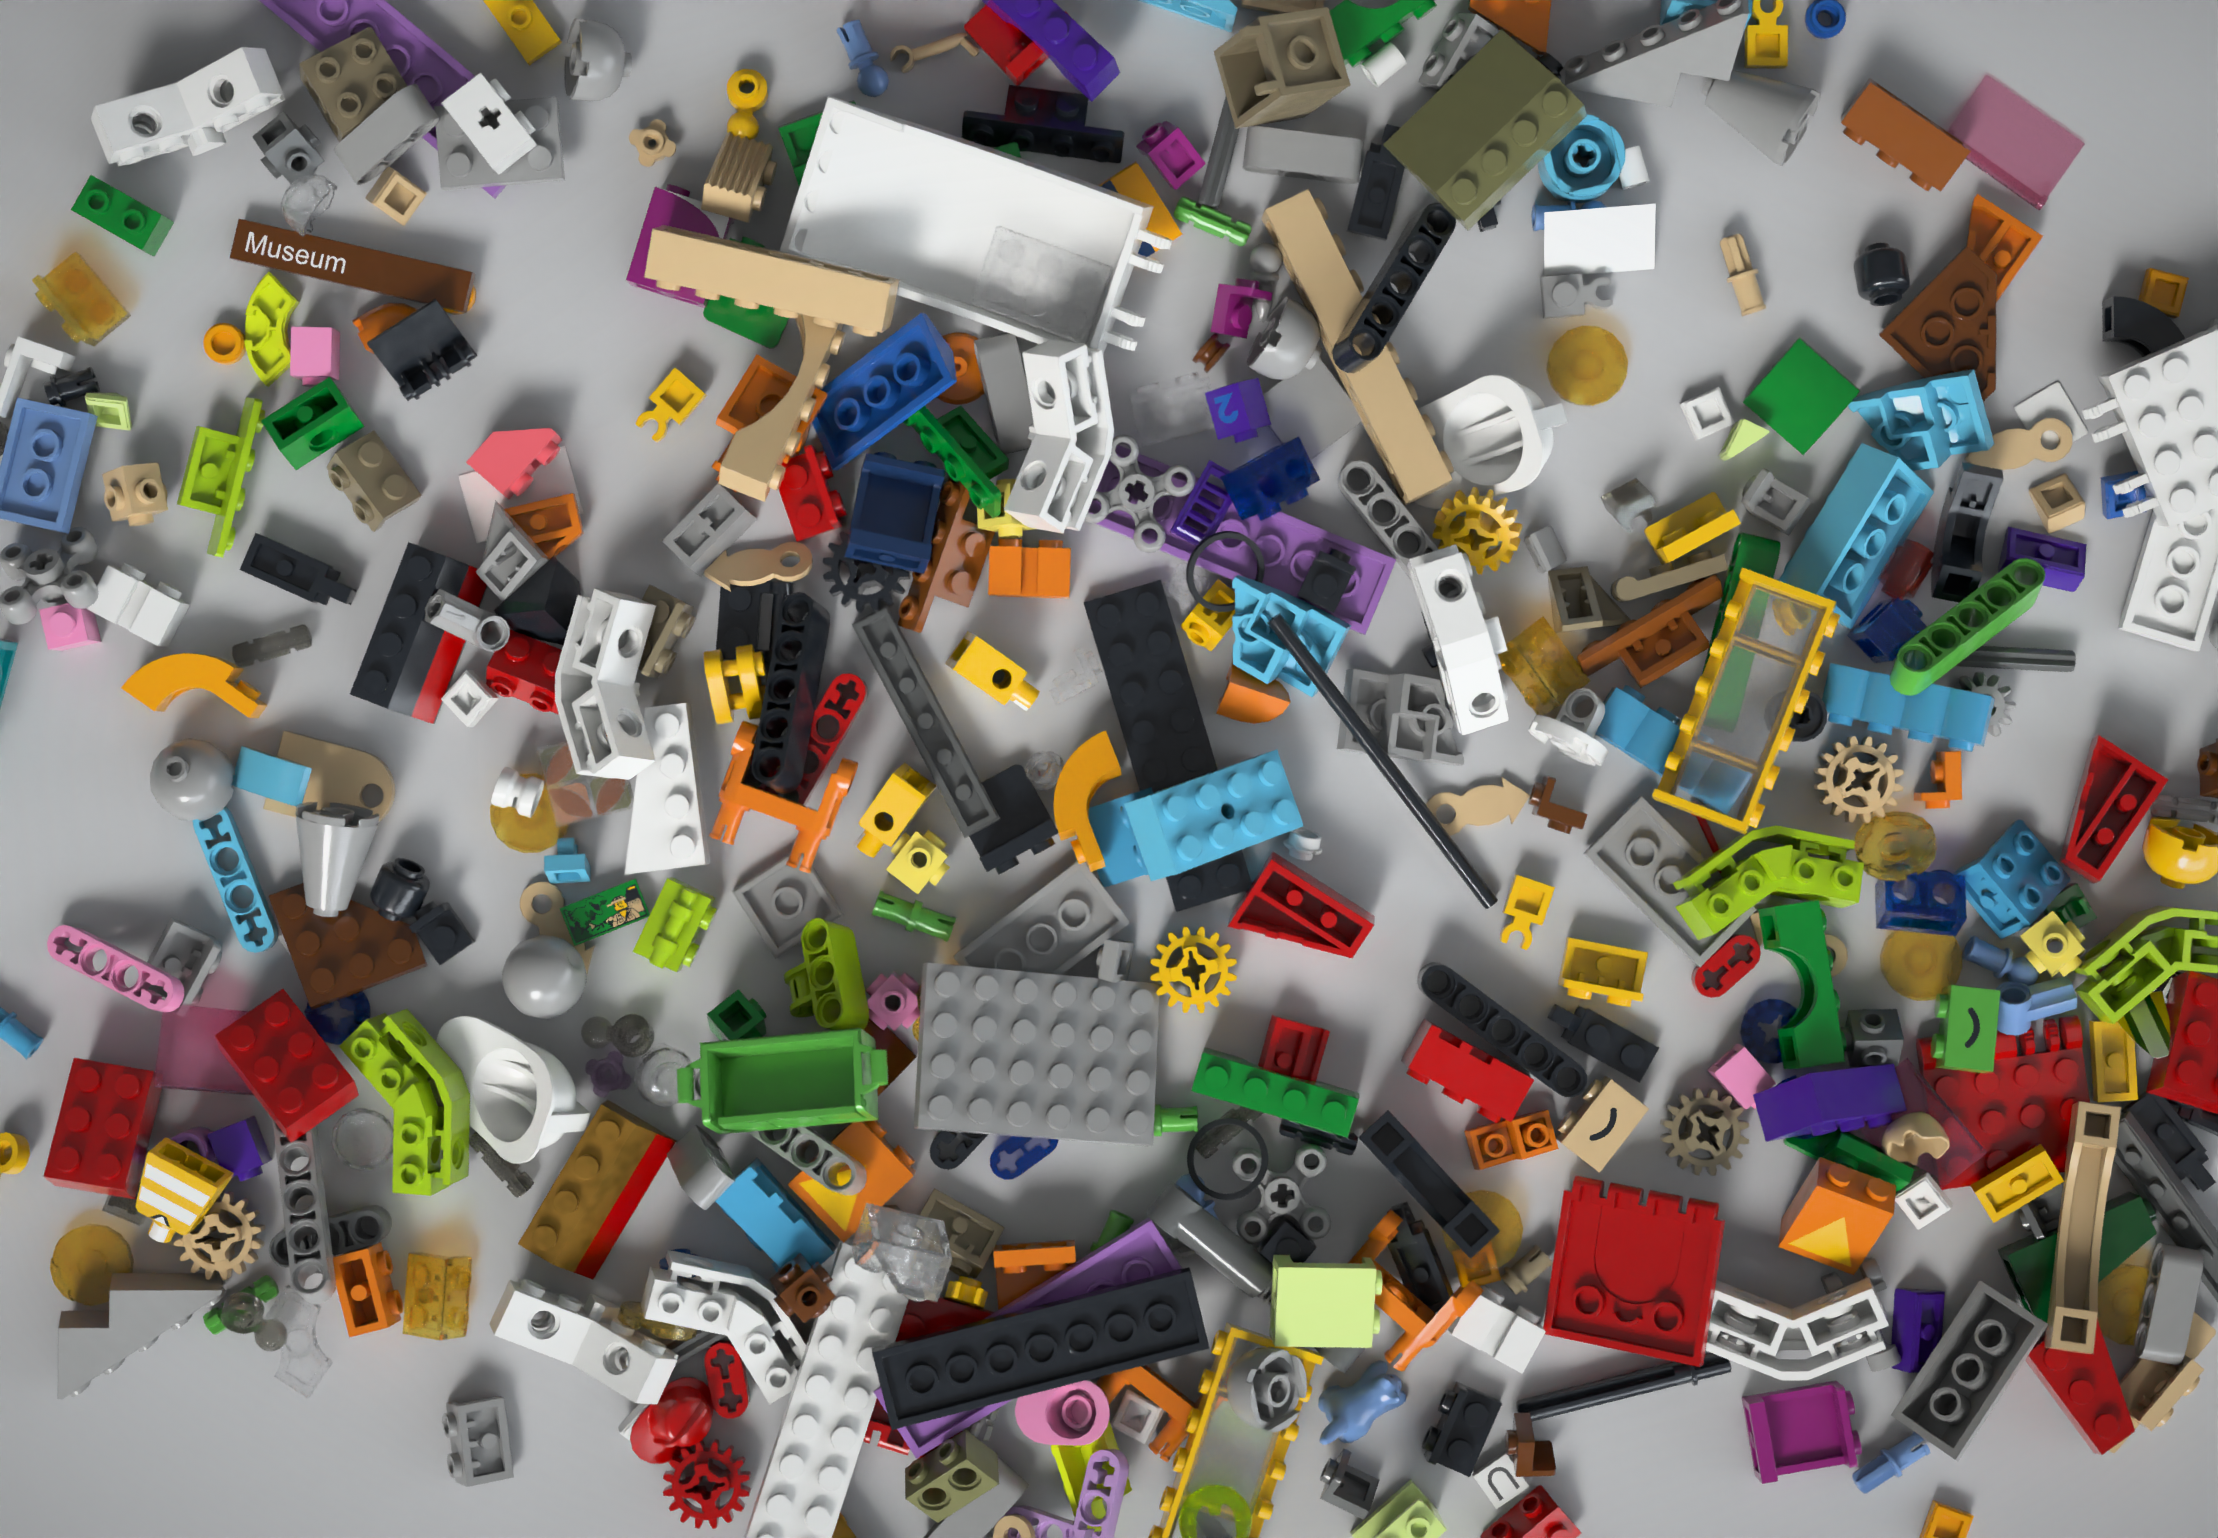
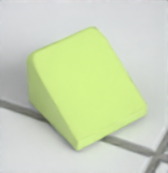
M1746 419L1735 422L1722 447L1719 459L1726 461L1766 436L1770 431Z

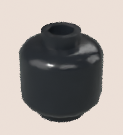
M1875 243L1867 246L1865 253L1858 256L1854 261L1853 266L1858 294L1864 300L1870 301V304L1873 306H1886L1900 301L1902 294L1910 287L1906 256L1899 249L1889 247L1888 243Z
M397 858L394 862H388L381 866L370 892V898L373 904L379 908L378 913L382 917L392 921H400L401 918L413 917L414 913L421 909L430 887L429 879L424 874L425 870L421 865L409 859Z

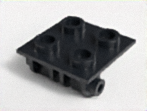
M436 298L367 342L370 349L398 383L399 389L407 401L412 398L420 399V395L431 389L433 384L439 387L441 385L439 380L444 377L447 380L451 379L450 373L454 374L465 366L470 367L472 365L470 361L478 356Z

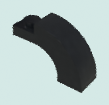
M2117 296L2102 301L2103 342L2126 344L2144 357L2185 339L2176 324L2152 305L2137 299Z
M1962 462L1954 487H1949L1937 529L1931 571L1932 598L1959 603L1978 588L1983 575L1982 555L1985 533L2004 479L2001 469Z

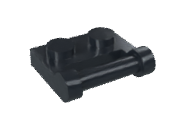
M767 581L754 586L730 584L731 592L721 586L716 650L721 649L723 659L734 660L736 659V647L753 644L755 652L762 651L764 662L770 663L780 608L786 597L794 592V583ZM762 594H773L769 650H758Z

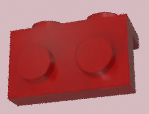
M510 630L508 642L500 650L494 651L487 665L486 685L500 696L514 697L529 703L536 710L541 712L550 711L559 715L555 702V673L562 650Z
M1539 1485L1486 1529L1480 1537L1577 1538L1581 1531L1557 1505L1544 1487Z

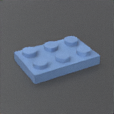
M17 398L0 465V519L69 534L98 416L87 412Z

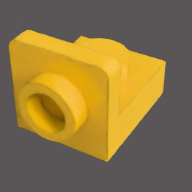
M1217 579L1203 596V599L1213 604H1229L1235 602V592ZM1198 603L1180 627L1187 633L1192 642L1212 651L1231 628L1232 616L1235 610L1218 612Z

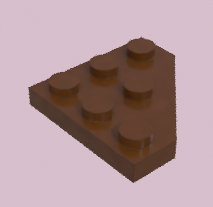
M1966 245L1879 333V336L1923 378L1974 369L1984 402L1996 390L1997 274Z
M304 883L268 896L312 1010L428 966L417 936L411 932L407 923L388 920L382 917L378 911L350 900L348 908L339 911L336 917L316 915L313 913L314 908L306 905Z

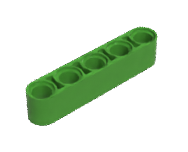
M2020 558L2013 561L1905 643L1899 649L1890 673L1889 680L1891 686L1897 692L1908 696L1921 693L2019 618L2035 604L2045 580L2044 568L2040 563L2028 558Z

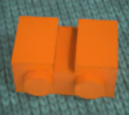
M998 539V546H989V596L1070 599L1071 548H1063V541L1039 540L1038 548L1022 547V539Z

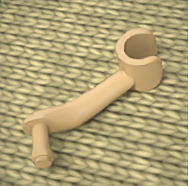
M956 33L914 49L904 45L896 46L890 53V62L895 60L896 56L901 53L907 54L909 61L901 69L902 73H906L912 70L915 61L946 52L960 44L971 56H977L980 51L966 39L968 34Z

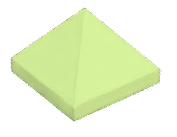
M86 393L85 400L88 413L98 416L96 427L131 430L132 423L127 397L118 393Z

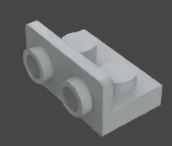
M1457 13L1446 23L1442 32L1443 38L1435 52L1426 59L1419 83L1424 87L1436 88L1439 91L1499 30L1477 14Z
M494 1396L464 1403L456 1401L447 1402V1413L443 1414L442 1424L445 1436L450 1438L452 1453L447 1456L450 1476L455 1478L457 1483L466 1487L514 1478L504 1397Z

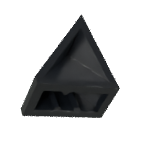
M553 557L494 609V612L497 616L506 620L509 627L515 632L533 639L564 645L577 595H581L579 581L562 563Z

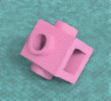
M894 971L888 978L881 973L866 989V992L871 996L867 1000L868 1007L870 1008L869 1018L882 1030L889 1026L895 1031L901 1024L908 1029L920 1016L918 1005L921 1003V995L919 994L921 986L906 972L900 976ZM888 996H898L901 1000L900 1008L897 1010L889 1009L886 1006V998Z

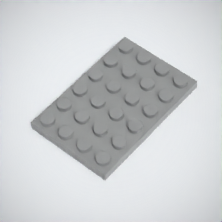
M937 963L923 964L914 1129L1152 1146L1159 1020V996L1156 991L1160 984L1124 980L1109 982L1091 977Z

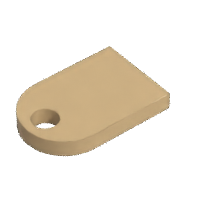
M283 731L277 757L312 768L302 803L318 802L317 810L330 807V803L355 805L373 810L372 815L379 814V822L384 819L394 802L395 784L389 768L381 759L362 750L290 731ZM369 784H376L383 791L382 802L374 808L366 805L362 798L363 790ZM266 797L263 809L296 818V806Z

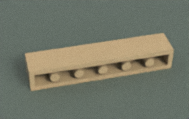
M667 225L652 229L644 276L645 278L657 280L656 286L659 288L680 291L681 286L696 289L695 295L701 298L719 300L720 295L735 298L734 304L740 307L759 309V304L773 307L774 314L782 317L798 318V314L814 317L813 323L817 325L837 327L838 323L853 326L852 332L870 337H876L877 332L882 333L891 327L899 279Z

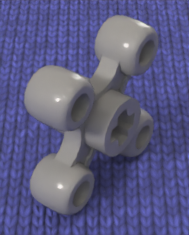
M1125 434L1118 435L1113 438L1109 460L1117 467L1120 473L1119 483L1115 489L1109 492L1096 491L1093 500L1101 504V510L1096 514L1087 512L1084 521L1099 523L1113 511L1121 510L1127 512L1135 522L1133 538L1136 547L1143 552L1153 553L1160 550L1166 539L1165 530L1153 516L1154 503L1163 496L1184 497L1189 494L1195 485V475L1188 466L1177 464L1169 467L1164 474L1158 477L1146 476L1138 467L1139 445L1136 440ZM1120 444L1127 445L1131 450V454L1126 458L1119 457L1115 452L1117 446ZM1175 474H1182L1185 476L1187 483L1185 486L1178 488L1173 485L1171 478ZM1138 483L1144 486L1143 494L1148 498L1145 502L1138 500L1135 505L1129 502L1130 494L1125 489L1128 486L1134 488L1135 484ZM1150 529L1156 532L1157 540L1154 543L1148 544L1143 541L1142 533L1145 530Z
M83 527L70 529L69 534L64 533L62 536L61 548L58 552L54 549L46 548L32 553L28 546L19 542L12 543L1 551L0 562L5 573L13 580L22 581L26 579L21 587L14 586L8 588L0 595V609L8 621L16 625L29 622L36 615V605L40 600L53 603L66 599L72 607L77 609H85L96 602L99 593L93 578L85 571L78 570L72 572L76 565L88 564L97 556L98 546L91 532Z
M1310 1143L1302 1145L1295 1153L1292 1166L1284 1172H1273L1267 1168L1266 1174L1258 1186L1261 1192L1260 1202L1254 1209L1241 1214L1237 1220L1236 1229L1241 1239L1251 1244L1261 1242L1268 1233L1271 1221L1283 1214L1295 1218L1299 1223L1302 1233L1310 1239H1320L1328 1234L1331 1229L1329 1214L1325 1209L1307 1203L1302 1195L1305 1182L1309 1178L1322 1173L1326 1167L1327 1157L1320 1146ZM1244 1148L1236 1152L1232 1159V1168L1236 1176L1242 1180L1253 1182L1261 1167V1154L1253 1148ZM1315 1154L1318 1160L1315 1165L1306 1166L1304 1164L1305 1156ZM1246 1158H1252L1255 1161L1254 1168L1249 1171L1241 1168V1162ZM1279 1184H1285L1287 1190H1292V1194L1285 1196V1202L1278 1203L1276 1196L1270 1197L1271 1193L1277 1192ZM1312 1217H1320L1322 1219L1320 1227L1316 1229L1308 1227V1221ZM1248 1222H1258L1260 1224L1258 1231L1255 1233L1247 1232L1245 1226Z

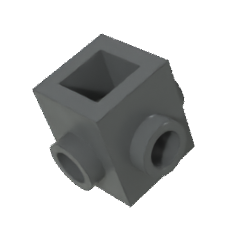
M284 111L252 136L265 155L261 159L264 166L276 179L283 175L292 186L312 176L317 167L324 162V159L316 149L321 144L319 139L306 124L298 128Z
M1897 1009L1848 1010L1845 1027H1840V1029L1844 1032L1846 1038L1845 1051H1847L1850 1067H1868L1885 1064L1899 1066L1904 1037Z

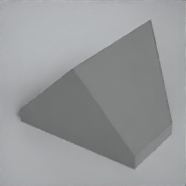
M495 500L482 564L476 573L503 602L550 559Z

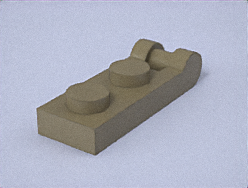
M1711 550L1687 557L1689 565L1675 570L1672 562L1648 569L1651 577L1638 581L1631 576L1619 578L1612 583L1610 592L1616 601L1627 602L1729 569L1724 554L1712 557Z

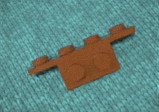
M951 477L943 485L940 492V505L936 513L931 540L930 561L924 574L912 572L913 581L908 595L902 600L899 607L900 617L898 626L921 633L934 596L969 608L989 551V546H991L995 534L994 531L979 529L977 524L962 519L970 496L964 485L960 481H954Z
M1716 574L1707 579H1698L1691 583L1685 592L1672 600L1665 599L1657 603L1650 613L1640 619H1632L1623 623L1616 633L1606 639L1589 643L1577 656L1579 668L1583 676L1586 678L1620 658L1641 689L1710 648L1709 640L1694 621L1692 615L1723 596L1720 579Z

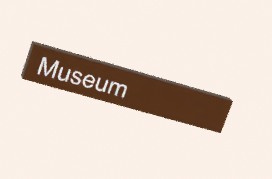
M244 219L238 220L230 258L236 261L423 304H428L436 298L442 308L467 313L476 275L473 272Z

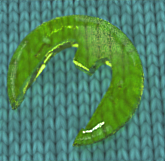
M1207 1485L1195 1490L1187 1497L1180 1510L1179 1530L1182 1538H1197L1196 1518L1202 1506H1207L1209 1514L1212 1516L1220 1515L1223 1504H1227L1233 1511L1236 1538H1248L1252 1527V1516L1246 1500L1236 1490L1224 1485Z

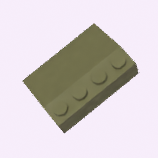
M1501 29L1383 145L1468 231L1587 115L1585 105L1551 71Z

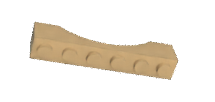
M798 314V318H795L800 332L803 352L798 376L788 393L773 410L755 423L736 431L720 466V485L765 502L771 488L774 490L779 489L786 471V467L781 466L786 454L793 456L801 437V433L796 432L801 420L808 422L812 415L816 399L811 397L815 388L823 389L827 381L831 366L826 363L830 354L838 355L846 335L845 332L841 331L844 324L838 323L837 327H825L813 323L814 317Z
M2080 1101L2072 1105L2045 1348L2093 1354L2098 1315V1275L2102 1229L2111 1170L2117 1147L2121 1107Z

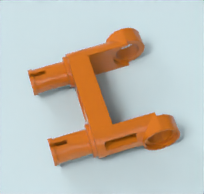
M743 720L731 749L732 759L718 794V801L722 802L709 837L720 840L725 825H727L722 842L734 845L744 812H749L750 809L796 825L795 829L799 831L786 865L797 868L801 855L804 853L799 870L811 873V867L821 840H826L830 836L841 803L850 790L859 763L844 757L842 758L837 772L831 774L818 810L745 784L744 781L753 759L754 742L758 726Z
M1391 1209L1367 1236L1368 1240L1348 1263L1362 1264V1257H1371L1376 1269L1381 1270L1382 1293L1381 1295H1375V1304L1405 1330L1392 1347L1384 1353V1356L1390 1364L1399 1353H1402L1403 1356L1393 1367L1399 1371H1405L1408 1364L1422 1348L1433 1346L1458 1317L1461 1318L1484 1290L1471 1280L1465 1288L1460 1286L1435 1314L1375 1261L1378 1255L1399 1232L1396 1228L1403 1221Z
M1235 1363L1231 1364L1227 1369L1223 1381L1224 1384H1222L1225 1388H1227L1225 1384L1228 1383L1230 1371ZM1147 1365L1101 1376L1095 1383L1103 1390L1109 1405L1125 1384L1128 1386L1131 1384L1168 1413L1170 1420L1155 1439L1149 1443L1148 1447L1156 1455L1159 1453L1162 1460L1169 1462L1170 1457L1190 1434L1185 1431L1187 1418L1192 1408L1198 1409L1202 1395L1194 1403ZM1218 1396L1214 1411L1223 1400L1227 1401L1228 1398Z

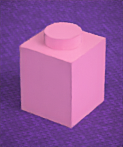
M291 327L290 376L302 380V386L314 387L328 377H331L332 380H339L340 332L332 327Z
M66 603L39 610L48 650L64 651L101 642L95 613L88 609H77Z
M1736 1044L1707 1069L1722 1088L1733 1098L1736 1104L1745 1110L1750 1106L1756 1109L1754 1094L1772 1088L1776 1084L1752 1054L1740 1044Z

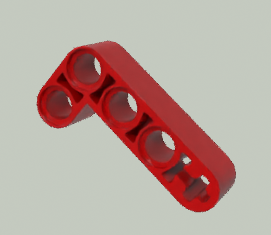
M850 673L837 676L831 682L814 712L808 750L817 754L819 766L811 774L803 772L801 783L796 788L799 794L798 803L806 806L866 702L868 688L865 681L859 676ZM854 681L856 683L854 690L859 693V696L856 700L849 698L842 709L850 710V714L846 719L839 711L829 709L827 706L830 700L835 705H838L843 697V693L838 690L841 684L849 685ZM826 715L834 716L839 722V731L831 739L822 737L818 731V723ZM776 769V770H775L774 775L777 774V772L779 771V769ZM763 783L759 787H757L764 791L778 795L777 792H775Z

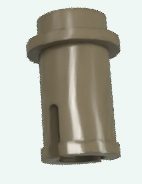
M1535 1244L1511 1268L1508 1266L1503 1268L1505 1273L1500 1278L1515 1295L1521 1291L1526 1293L1528 1291L1526 1286L1544 1270L1551 1267L1553 1263L1544 1252H1541V1248Z

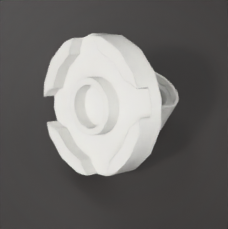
M1576 689L1566 698L1556 719L1536 715L1528 729L1530 734L1542 743L1546 744L1548 738H1551L1550 742L1559 748L1558 752L1591 766H1595V764L1602 766L1609 752L1604 745L1594 739L1604 718L1605 705L1590 689ZM1583 700H1593L1594 708L1591 714L1584 718L1576 717L1575 710L1577 705Z

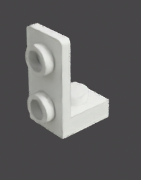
M17 337L16 343L9 346L4 359V365L7 369L3 381L0 382V417L11 420L16 400L20 396L32 359L31 367L55 375L57 368L70 372L75 356Z

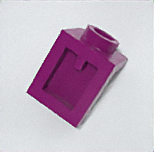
M1168 121L1156 123L1149 127L1142 135L1143 140L1136 146L1141 154L1148 157L1168 185L1174 190H1177L1206 164L1179 127Z
M1236 278L1235 285L1218 284L1211 332L1247 339L1249 325L1252 321L1253 299L1272 301L1273 293L1259 290L1260 282Z

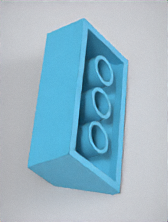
M1861 443L1855 455L1848 461L1846 470L1835 488L1827 496L1826 502L1814 523L1807 529L1805 537L1794 556L1786 564L1779 581L1836 601L1834 613L1841 615L1838 623L1852 629L1934 491L1899 457Z

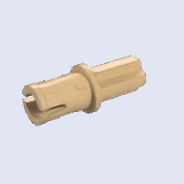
M1735 234L1722 239L1720 247L1730 276L1726 280L1727 283L1732 282L1740 305L1741 315L1746 316L1766 309L1755 276L1759 272L1758 269H1753L1743 236Z

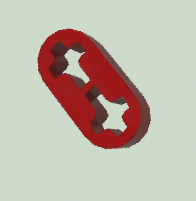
M1743 934L1732 935L1701 967H1695L1691 976L1694 989L1701 995L1710 998L1725 994L1759 962L1761 956L1759 944L1750 936ZM1737 943L1744 946L1748 943L1750 948L1746 953L1749 959L1746 962L1738 959L1729 965L1727 961L1736 953L1733 949L1734 944ZM1723 966L1725 970L1716 979L1720 985L1716 989L1711 986L1703 988L1702 984L1706 980L1703 972L1708 970L1714 973Z
M719 1340L709 1347L705 1355V1369L712 1405L720 1416L736 1418L746 1411L750 1402V1391L745 1366L731 1341ZM719 1349H724L726 1355H733L734 1360L730 1361L728 1365L729 1375L727 1376L723 1374L722 1365L720 1363L714 1364L713 1359L719 1353ZM731 1382L734 1395L741 1394L742 1397L737 1402L735 1409H730L729 1403H722L720 1400L726 1394L725 1383Z

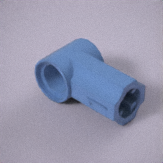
M2067 976L2030 986L2016 981L2004 982L1996 988V990H2001L1997 1030L2006 1035H2021L2031 1028V1021L2077 1008V996L2073 983Z

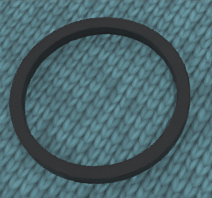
M1222 531L1208 536L1196 546L1188 560L1186 581L1189 591L1197 602L1213 611L1227 612L1235 610V602L1223 605L1210 603L1200 596L1195 587L1194 568L1196 561L1202 551L1213 542L1225 538H1234L1247 543L1254 552L1257 561L1255 581L1263 582L1265 564L1259 547L1247 536L1234 531Z
M1234 1118L1217 1119L1203 1126L1193 1137L1187 1153L1188 1171L1193 1182L1205 1194L1220 1200L1239 1199L1250 1194L1262 1182L1268 1167V1150L1262 1136L1248 1123ZM1221 1125H1236L1248 1130L1256 1138L1262 1156L1261 1167L1254 1181L1245 1189L1230 1194L1218 1193L1207 1188L1198 1178L1194 1167V1153L1198 1142L1208 1131Z

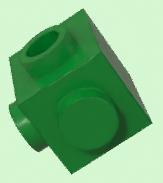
M739 989L707 1013L710 1030L720 1041L757 1038L767 1034L764 1020L767 1017L766 1013L755 999L751 998L748 1000Z

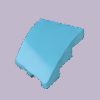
M1974 369L1887 387L1855 397L1848 405L1853 413L1858 411L1873 429L1871 435L1878 444L1885 447L1889 454L1899 457L1912 471L1939 468L1951 455L1987 451L1995 444Z
M1240 575L1235 576L1232 581V588H1235V613L1232 616V626L1235 633L1233 665L1266 684L1279 678L1311 697L1315 696L1319 690L1267 622L1280 613L1326 674L1351 625L1276 588Z

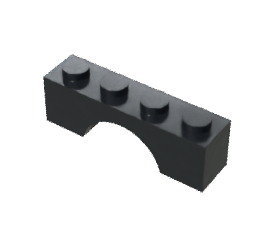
M1389 1110L1358 1137L1470 1259L1500 1232L1497 1226L1448 1176Z

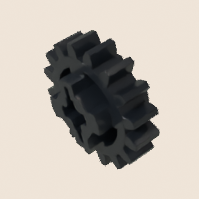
M841 531L839 534L843 542L840 545L829 543L828 545L829 549L834 553L833 558H823L822 561L825 566L832 570L823 575L825 582H835L829 590L831 595L834 597L842 593L841 604L845 608L852 601L856 602L855 605L858 613L863 612L865 604H870L875 613L879 612L880 601L884 600L888 605H894L891 594L893 592L902 595L905 593L904 588L899 582L900 580L910 579V572L894 567L893 574L891 575L884 569L883 565L872 563L876 572L873 575L865 573L863 577H860L861 572L858 565L860 563L867 565L869 562L844 557L848 535ZM841 562L850 571V577L847 580L846 586L842 582L840 575ZM875 586L882 588V590L873 594H863L866 588Z

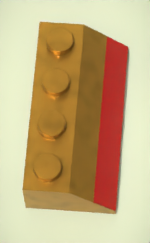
M607 1099L600 1105L518 1244L554 1266L593 1280L666 1160L667 1153L673 1148L677 1140Z

